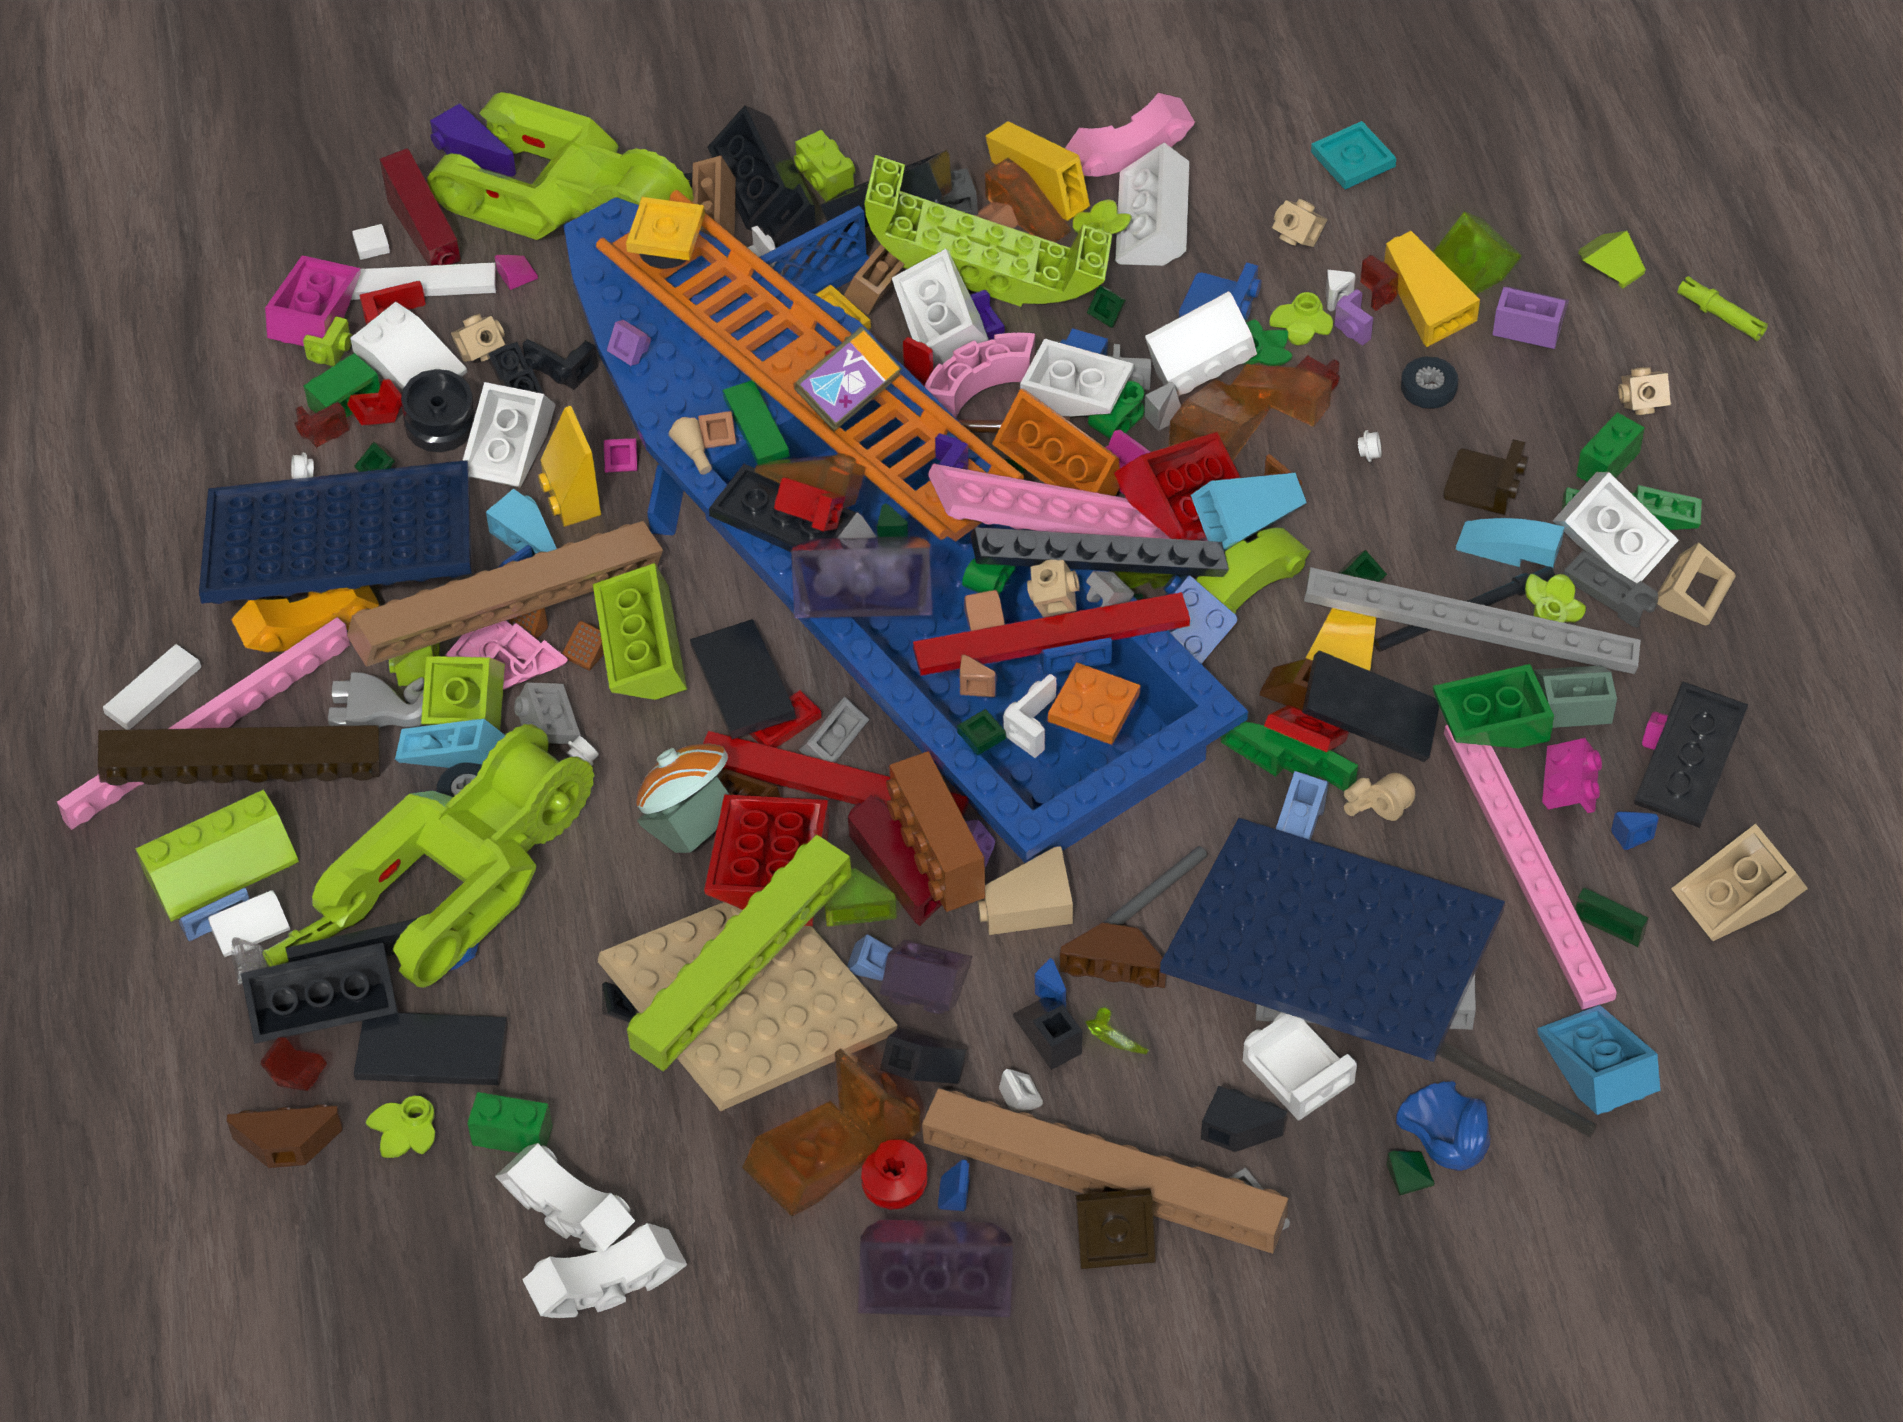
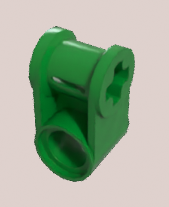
M1127 381L1111 413L1090 415L1088 426L1110 440L1116 430H1122L1124 433H1127L1144 416L1145 408L1142 403L1144 399L1143 387L1137 382Z
M974 558L965 570L962 585L977 593L997 590L1000 595L1004 585L1015 571L1016 566L976 564Z

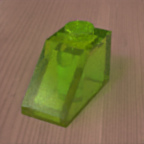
M856 868L851 869L852 877L824 905L827 927L897 919L895 893Z

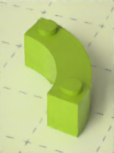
M1284 528L1266 529L1258 532L1257 539L1249 543L1241 540L1224 552L1229 569L1224 577L1199 576L1196 581L1236 614V610L1248 598L1266 585L1280 579L1293 578L1294 575L1298 574L1305 566V559L1311 551Z

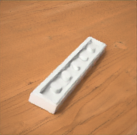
M495 263L360 269L361 274L351 300L360 299V294L414 281H421L424 296L496 293Z

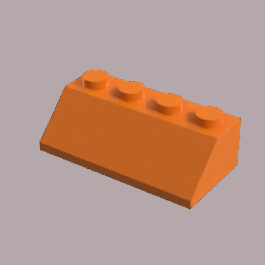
M1019 390L992 445L1045 484L1116 496L1120 487L1114 472L1120 469L1119 457L1027 390Z

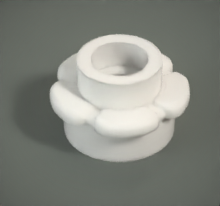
M1366 430L1363 437L1358 438V448L1360 456H1366L1368 462H1372L1374 458H1381V442L1378 432L1369 433Z
M302 452V455H293L291 461L292 479L313 477V459H307L305 452Z
M578 736L573 742H568L571 749L567 754L570 757L578 756L590 763L591 766L594 765L592 761L599 754L584 738Z

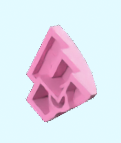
M506 620L463 634L445 655V657H490L505 663L503 690L563 666L568 661L564 655L545 640L540 643L517 623L512 626Z

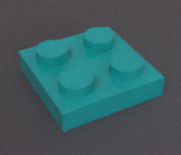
M1363 121L1311 144V153L1344 189H1348L1396 167V157Z

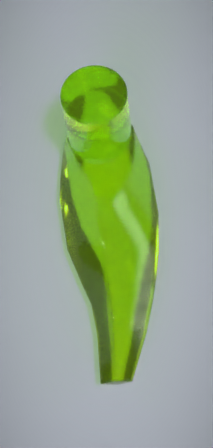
M1099 1008L1094 1020L1085 1021L1090 1031L1106 1044L1129 1052L1148 1053V1049L1108 1025L1111 1017L1110 1010Z

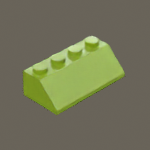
M653 563L594 583L593 590L611 692L657 700L687 690L669 585L656 564Z
M264 789L135 848L142 870L171 922L299 862L282 821Z

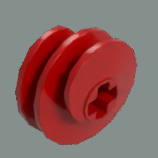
M888 1140L881 1143L877 1150L867 1157L862 1166V1190L867 1199L873 1204L889 1210L902 1209L915 1203L923 1195L928 1182L927 1163L923 1153L914 1144L905 1140Z

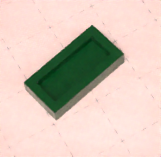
M1582 889L1575 907L1579 919L1639 947L1645 935L1648 917L1591 890Z

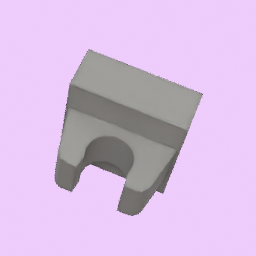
M1093 571L1086 581L1091 586L1087 594V600L1089 602H1098L1102 597L1103 603L1100 607L1129 602L1134 595V592L1113 572Z

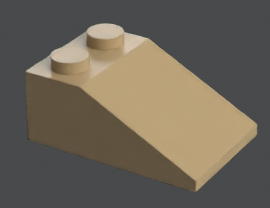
M1754 824L1671 889L1710 939L1715 941L1779 911L1808 888L1761 829Z

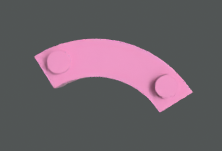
M1158 93L1147 106L1131 117V123L1114 129L1112 125L1094 129L1079 127L1065 149L1079 155L1084 176L1099 177L1120 172L1162 143L1172 147L1186 136V133L1194 125L1195 121L1181 98Z
M996 334L993 340L978 344L974 340L953 351V356L943 365L938 364L930 374L925 388L957 418L963 405L980 391L998 384L1022 381L1035 357V334Z

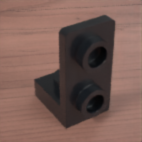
M529 339L522 343L524 357L529 367L545 373L558 384H564L573 390L598 368L596 346L586 340L577 349L572 350L566 360Z

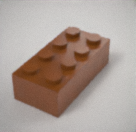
M929 751L889 765L890 780L886 781V786L891 800L887 801L888 810L894 821H900L902 825V838L907 847H913L916 853L914 858L919 872L927 874L930 880L928 881V887L934 901L940 900L945 911L948 912L984 899V856Z

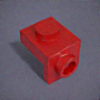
M383 379L378 393L350 395L347 405L361 425L395 423L399 409L402 406V395L390 379Z

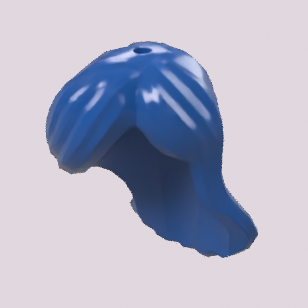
M1453 1081L1434 1083L1418 1090L1416 1093L1410 1094L1397 1111L1396 1123L1401 1129L1414 1133L1421 1140L1432 1160L1440 1166L1455 1171L1472 1168L1482 1161L1491 1140L1487 1108L1484 1100L1459 1094L1455 1089L1456 1083Z

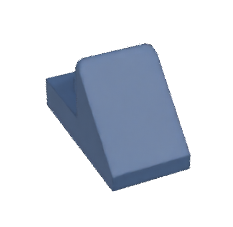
M1294 771L1276 830L1311 840L1318 816L1324 813L1329 782Z

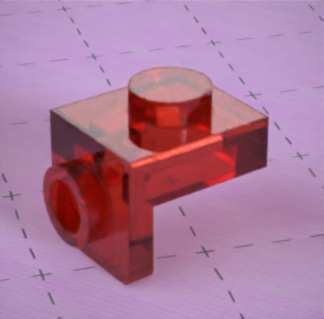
M1369 255L1362 261L1360 282L1372 290L1371 308L1377 311L1383 305L1390 304L1396 298L1399 274L1386 263Z
M339 402L328 406L312 416L302 406L295 409L298 419L295 422L298 433L303 439L308 438L316 448L349 431L345 409Z
M278 1037L262 1058L260 1064L277 1086L308 1091L317 1081L327 1062L320 1054L295 1050L285 1037Z

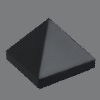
M609 982L602 984V1014L630 1023L636 1015L634 1005L618 986Z

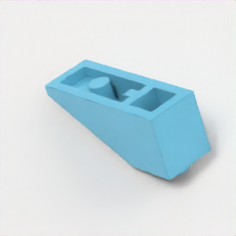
M512 489L486 511L489 532L516 552L527 545L531 546L533 556L539 552H549L557 549L538 505L530 496H523L515 489Z
M485 719L405 728L401 730L395 760L400 763L445 768L466 762L482 764L488 757L489 751L496 746L499 740L505 737V734Z

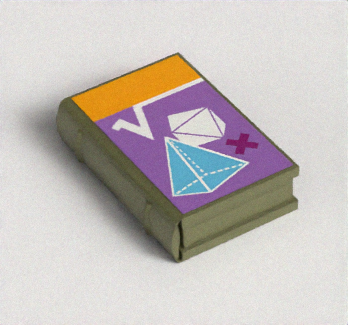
M860 327L849 337H845L841 344L810 370H806L805 374L794 382L793 386L796 392L835 432L900 376L899 372L902 368L863 327Z

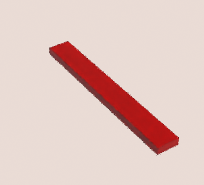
M1180 592L913 641V650L920 676L960 669L962 655L969 656L981 664L1036 655L1042 650L1110 637L1111 640L1188 627L1190 626V616L1183 594Z
M708 731L703 744L720 745L727 752L728 759L721 770L725 768L757 780L855 805L858 803L862 804L870 795L886 806L887 801L891 800L886 786V781L890 780L889 776L739 738L731 739L730 736ZM950 792L964 817L968 806V797Z

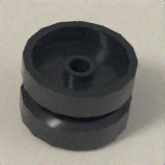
M442 369L423 371L411 378L403 388L401 397L407 437L415 446L430 452L442 453L455 450L466 443L469 439L475 416L472 392L464 378L450 370Z

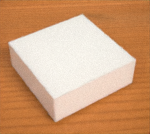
M382 224L352 231L360 260L390 253Z

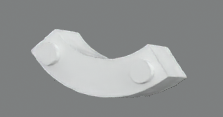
M539 1143L525 1147L495 1176L525 1208L529 1210L532 1207L534 1210L546 1215L544 1221L549 1228L565 1239L570 1235L581 1239L579 1242L581 1247L591 1251L604 1252L635 1222L629 1214L630 1208L621 1197L612 1193L597 1191L580 1182L557 1163L556 1156L549 1148L540 1146Z
M646 1223L635 1229L627 1238L609 1246L604 1252L597 1251L571 1258L549 1256L539 1261L534 1266V1270L522 1280L540 1316L569 1318L576 1317L578 1314L577 1310L594 1306L597 1312L613 1308L626 1302L625 1294L644 1286L647 1291H650L678 1273L687 1263L669 1229Z

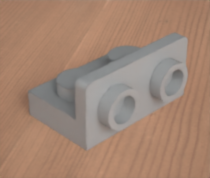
M526 682L514 704L515 714L519 716L521 725L533 724L538 726L546 733L548 743L568 744L569 741L573 742L578 736H581L564 684Z

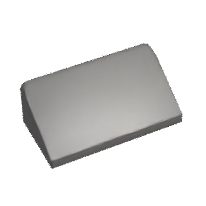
M843 697L834 704L798 750L806 756L835 763L869 721V718L846 697Z

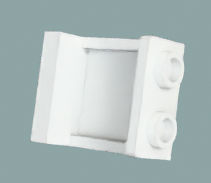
M1282 1012L1274 1019L1272 1024L1263 1030L1257 1029L1253 1031L1244 1043L1243 1062L1298 1121L1355 1083L1357 1063L1348 1054L1339 1058L1307 1025L1304 1019Z

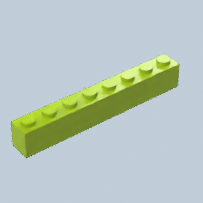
M818 835L808 844L801 845L796 851L794 858L785 867L779 868L774 873L771 882L762 891H757L752 895L748 905L740 914L732 916L727 921L724 930L715 939H710L705 943L698 957L691 964H685L678 972L676 979L667 988L658 991L652 1004L643 1013H638L632 1018L627 1028L630 1049L664 1072L852 877L850 856Z

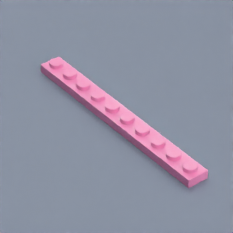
M338 617L168 729L231 727L235 721L250 711L258 709L265 701L277 693L285 691L291 684L306 674L312 673L318 666L333 656L341 654L345 648L350 646L346 625ZM98 774L57 801L63 821L72 830L81 823L89 821L96 813L110 804L116 803L122 796L144 783L127 782L123 785L114 786L100 783Z
M1446 725L1444 735L1581 1009L1614 1001L1617 992L1492 746L1456 743L1448 725Z

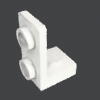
M1049 674L1042 681L1035 682L1020 701L1013 702L1008 706L1003 716L1006 737L1034 758L1045 750V729L1033 717L1056 697V677L1052 674Z

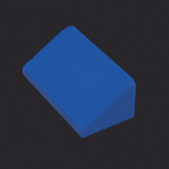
M660 464L656 468L648 508L649 528L652 534L674 535L676 533L684 490Z
M1111 637L1042 650L1039 653V659L1043 673L1047 675L1073 669L1076 662L1089 667L1111 663Z

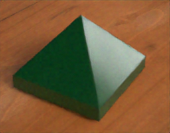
M1099 285L1087 310V314L1113 328L1126 299Z

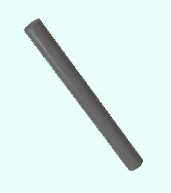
M1201 846L1196 847L1102 923L1124 924L1207 857L1206 851Z

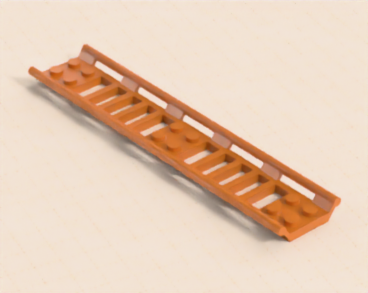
M678 190L673 191L670 195L669 201L694 204ZM706 213L701 226L731 250L728 257L698 234L690 261L687 260L682 265L674 268L659 269L645 263L638 253L627 252L626 241L629 233L613 243L605 238L597 241L596 248L940 540L948 536L956 542L982 522L965 518L960 520L948 516L931 480L916 491L903 481L936 457L935 438L939 433L947 435L949 431L959 440L967 443L972 451L991 465L988 474L1024 480V475L901 374L892 384L924 410L921 417L916 415L888 390L884 389L873 398L881 405L880 408L847 431L839 427L834 432L796 392L793 384L805 374L806 370H810L825 357V351L836 348L814 330L817 322L841 342L852 333ZM699 256H703L711 263L710 266L676 288L665 280ZM754 270L794 302L791 309L751 278ZM723 276H727L732 281L698 305L693 304L689 300ZM745 293L753 298L718 323L710 318V316ZM766 310L774 316L738 341L730 335ZM786 328H789L799 336V338L763 362L752 353V351ZM895 417L904 424L868 450L859 444V442ZM916 436L926 442L890 469L881 462ZM968 458V470L986 473Z

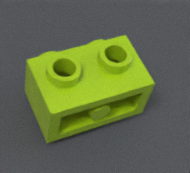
M822 130L795 141V165L825 201L844 190L854 187L853 175L856 171L853 162L849 157L845 158L839 151L837 143L833 139H829Z

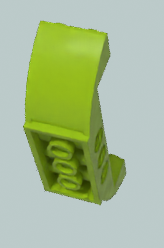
M878 155L874 156L865 198L866 217L878 241L890 254L904 263L903 268L909 269L947 249L968 290L974 292L987 290L990 297L1020 307L1023 303L1046 304L1077 298L1092 291L1105 281L1112 234L1082 225L1071 248L902 192L900 187L905 164Z

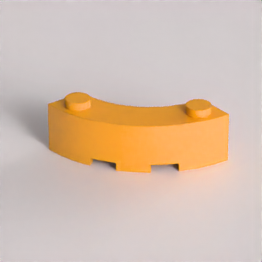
M369 585L357 589H330L322 593L312 591L308 593V598L289 603L287 598L249 600L231 620L245 648L263 652L287 651L337 617L346 625V629L349 630L352 615L363 609L376 608L379 606V603Z

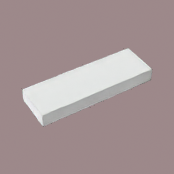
M175 644L104 705V713L126 730H130L201 668L200 661Z

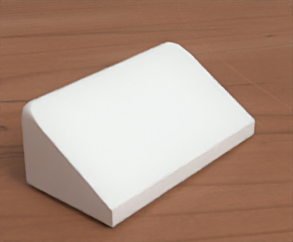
M273 890L208 917L212 933L224 957L290 930Z

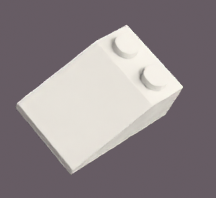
M947 249L892 277L912 339L925 343L933 350V369L938 364H944L953 356V351L974 340L977 344L988 341L981 317Z
M397 302L393 303L350 338L353 352L378 374L379 380L390 379L401 395L408 381L423 371L433 369L450 370L460 376L467 373V368L424 322Z
M1044 339L1020 383V389L1027 390L1061 416L1110 414L1134 369V364Z
M484 382L463 461L468 460L469 476L521 488L548 434L555 404L541 393Z
M1596 472L1553 520L1556 525L1564 526V532L1583 550L1636 583L1642 582L1678 542V539L1609 472Z

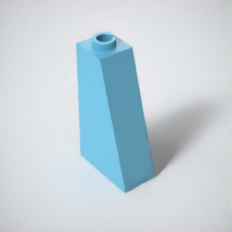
M1296 473L1210 481L1191 494L1207 540L1222 542L1224 551L1286 517L1307 503Z

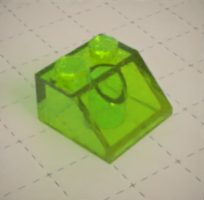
M1465 211L1433 251L1475 295L1501 282L1522 257L1484 219Z

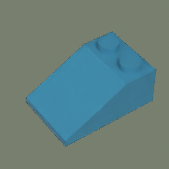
M1601 1005L1537 1028L1540 1039L1576 1096L1596 1115L1612 1111L1614 1108L1634 1100H1641L1647 1095L1661 1090L1658 1054Z

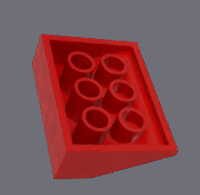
M1218 432L1140 455L1114 472L1119 487L1127 501L1169 538L1198 541L1207 538L1191 494L1210 481L1241 478Z
M724 794L704 888L705 894L743 910L748 905L752 895L757 891H762L771 882L774 873L779 868L785 867L794 858L796 851L801 845L808 844L816 835L828 842V800ZM814 916L804 926H813Z

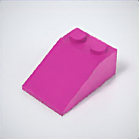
M302 255L265 307L267 338L304 346L303 339L306 335L323 339L336 316L345 317L361 274L360 268Z

